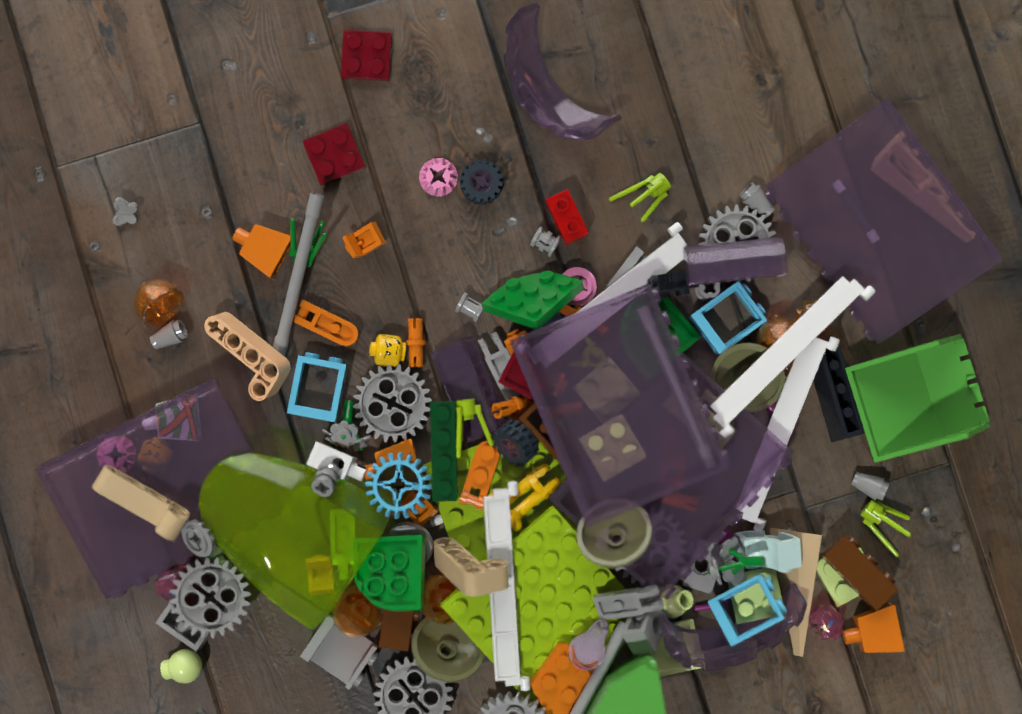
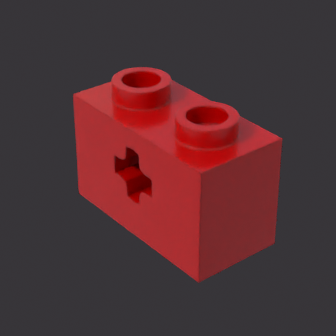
M568 189L546 199L547 209L566 247L588 237L589 232Z

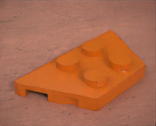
M557 642L530 680V685L541 706L546 707V714H569L606 648H590L587 645L573 646L569 643Z

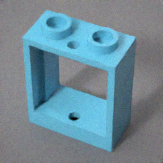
M739 281L689 317L717 356L767 321L765 318L767 313L759 303L755 304L750 298L752 296L750 289L744 283L741 285ZM734 292L755 322L724 344L703 314Z
M305 352V357L298 355L287 413L337 423L348 365L343 364L344 359L329 357V360L325 361L320 360V355ZM305 364L339 370L331 411L297 405Z
M759 574L708 601L731 646H735L786 619L784 613L787 612V609L781 598L776 600L772 592L775 590V587L769 576L764 578L763 574ZM759 583L776 616L739 635L722 602Z

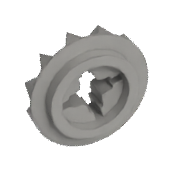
M194 519L185 523L182 528V538L191 552L200 557H207L213 553V549L216 547L213 542L215 537L210 534V529L205 528L203 522L199 523Z

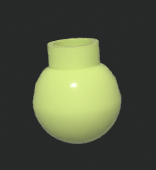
M665 585L655 595L658 596L659 600H663L665 605L663 609L668 618H677L683 615L693 605L692 594L678 585Z
M181 649L175 652L170 659L161 662L160 670L162 677L165 680L173 679L178 683H191L199 677L202 671L201 658L190 649Z

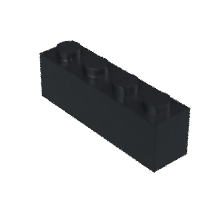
M840 342L836 351L826 348L813 379L831 443L865 434L845 369L847 366Z

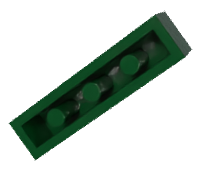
M455 401L430 402L432 502L458 501Z

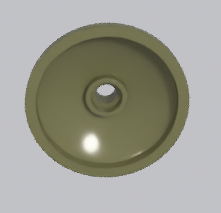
M741 343L724 350L715 360L711 373L712 386L716 395L720 397L745 372V369L751 367L768 348L754 343ZM783 369L742 411H760L775 403L780 397L785 384V370Z
M619 498L608 499L591 507L581 518L577 529V541L583 555L595 565L605 568H619L635 562L648 549L652 539V525L646 511L633 501ZM621 539L619 543H614L615 540Z
M446 611L436 612L425 617L416 627L412 637V653L417 665L428 676L442 682H459L469 678L478 670L484 659L485 654ZM445 650L449 655L445 656L441 651Z

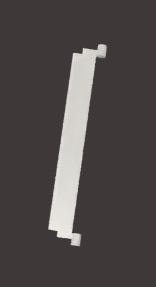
M676 222L667 229L672 236L668 241L531 348L526 341L518 346L516 351L519 355L523 356L526 353L534 364L541 362L547 368L647 289V280L652 275L666 274L685 259L687 254L683 248L687 244L679 234L683 230L680 223Z
M842 276L710 406L717 413L713 419L723 428L719 434L726 440L734 432V429L728 423L858 295L867 301L876 291L870 285L864 289L855 279L849 283Z
M831 336L828 342L816 337L794 359L735 506V509L744 512L742 515L743 519L755 523L754 530H763L767 522L765 519L759 518L758 515L826 348L836 351L840 339Z
M510 481L508 482V488L493 489V496L483 497L487 560L505 559L508 562L509 587L502 591L490 593L495 681L505 680V686L520 685V690L528 691L530 690V677H520L509 505V495H518V482Z

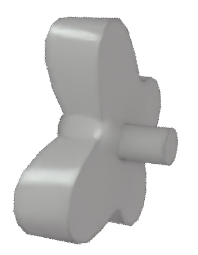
M117 197L114 207L118 212L114 215L113 223L115 225H122L126 222L135 224L137 220V215L135 214L138 208L137 203H128L125 199Z

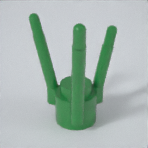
M291 218V248L289 255L293 256V263L295 262L298 246L296 247L295 219ZM324 221L320 222L313 237L306 268L312 266L315 256L327 237V233H323L319 239L325 225Z

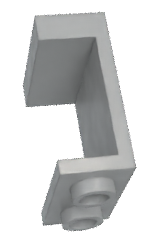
M330 613L300 657L307 662L313 661L347 684L345 687L350 689L352 685L357 687L365 676L362 670L366 664L371 666L379 653L376 652L377 644Z

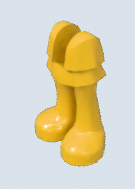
M546 463L534 467L532 472L526 473V477L518 483V495H509V505H511L531 487L534 490L533 493L510 510L511 528L515 533L522 528L521 520L524 515L543 499H547L550 494H554L561 483L558 476L548 481L544 487L539 482L538 478H542L551 469Z

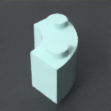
M765 530L734 533L740 543V547L737 550L738 553L744 557L764 556L766 559L765 566L745 568L757 569L759 567H766L782 573H788L793 571L794 568L802 567L800 538L783 532H779L778 536L765 535Z

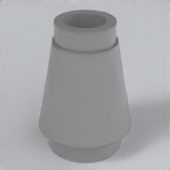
M754 182L748 185L739 195L745 205L753 210L757 209V213L765 215V218L775 210V207L760 185L756 186Z
M172 320L154 335L150 336V342L155 349L184 342V339L188 337V332L181 320Z
M856 472L851 485L872 499L876 500L877 498L882 501L890 483L884 481L885 478Z

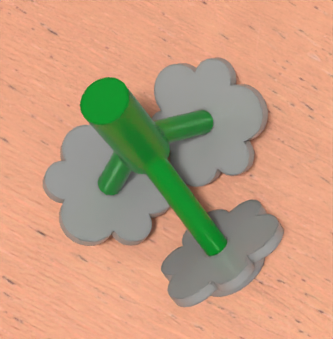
M348 400L344 402L342 422L340 424H333L330 428L331 433L324 429L322 432L327 435L325 440L329 442V445L336 447L340 445L348 450L353 448L354 451H362L368 446L367 442L372 437L369 435L359 438L357 434L358 428L352 423L354 402Z
M733 537L723 542L720 547L719 556H721L720 561L722 562L720 567H717L714 557H711L712 564L708 565V574L711 575L712 579L716 578L718 584L721 585L719 572H722L724 581L730 582L733 587H736L746 579L743 574L744 568L765 566V557H744L737 552L740 547L738 538ZM735 556L739 559V562H734L732 558Z

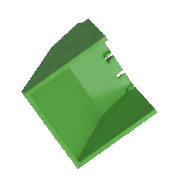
M961 334L845 368L874 463L966 439L990 428L986 407L975 408L974 403L983 401L978 382L969 385L967 383V380L976 378L971 359L960 361L959 358L969 354Z
M651 654L633 655L608 671L584 714H666L658 669H655L657 663Z

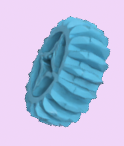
M398 452V459L395 460L393 453H389V462L384 457H380L381 467L376 463L372 464V467L377 470L376 474L373 472L367 473V476L374 479L373 482H365L366 486H373V490L367 491L366 495H375L376 498L372 499L370 504L373 505L379 502L380 505L376 511L381 512L385 507L387 509L385 512L386 517L391 515V511H395L394 517L399 519L400 511H403L404 517L408 518V509L417 514L416 504L422 508L426 506L421 501V498L430 499L431 496L424 493V490L432 489V485H425V480H430L432 477L431 475L423 477L422 473L428 468L427 466H423L421 469L417 467L421 463L420 459H417L414 464L411 463L412 454H408L406 460H403V452ZM396 465L393 479L390 481H379L382 473L387 468ZM404 465L416 473L419 483L409 482L405 479ZM400 472L402 482L412 487L402 488L398 498V492L395 491L396 488L393 489V486H387L386 484L397 482ZM379 488L392 491L394 505L389 504L383 499ZM419 490L411 503L401 506L405 491Z

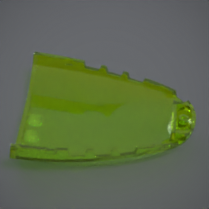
M259 453L242 454L220 461L206 476L199 493V508L206 529H210L209 532L215 537L214 541L259 591L291 617L313 630L330 614L384 532L389 517L385 516L387 509L384 507L381 512H377L376 509L380 503L370 504V501L376 498L375 495L367 496V490L347 480L339 479L330 496L318 495L312 490V483L315 480L317 469L302 463Z

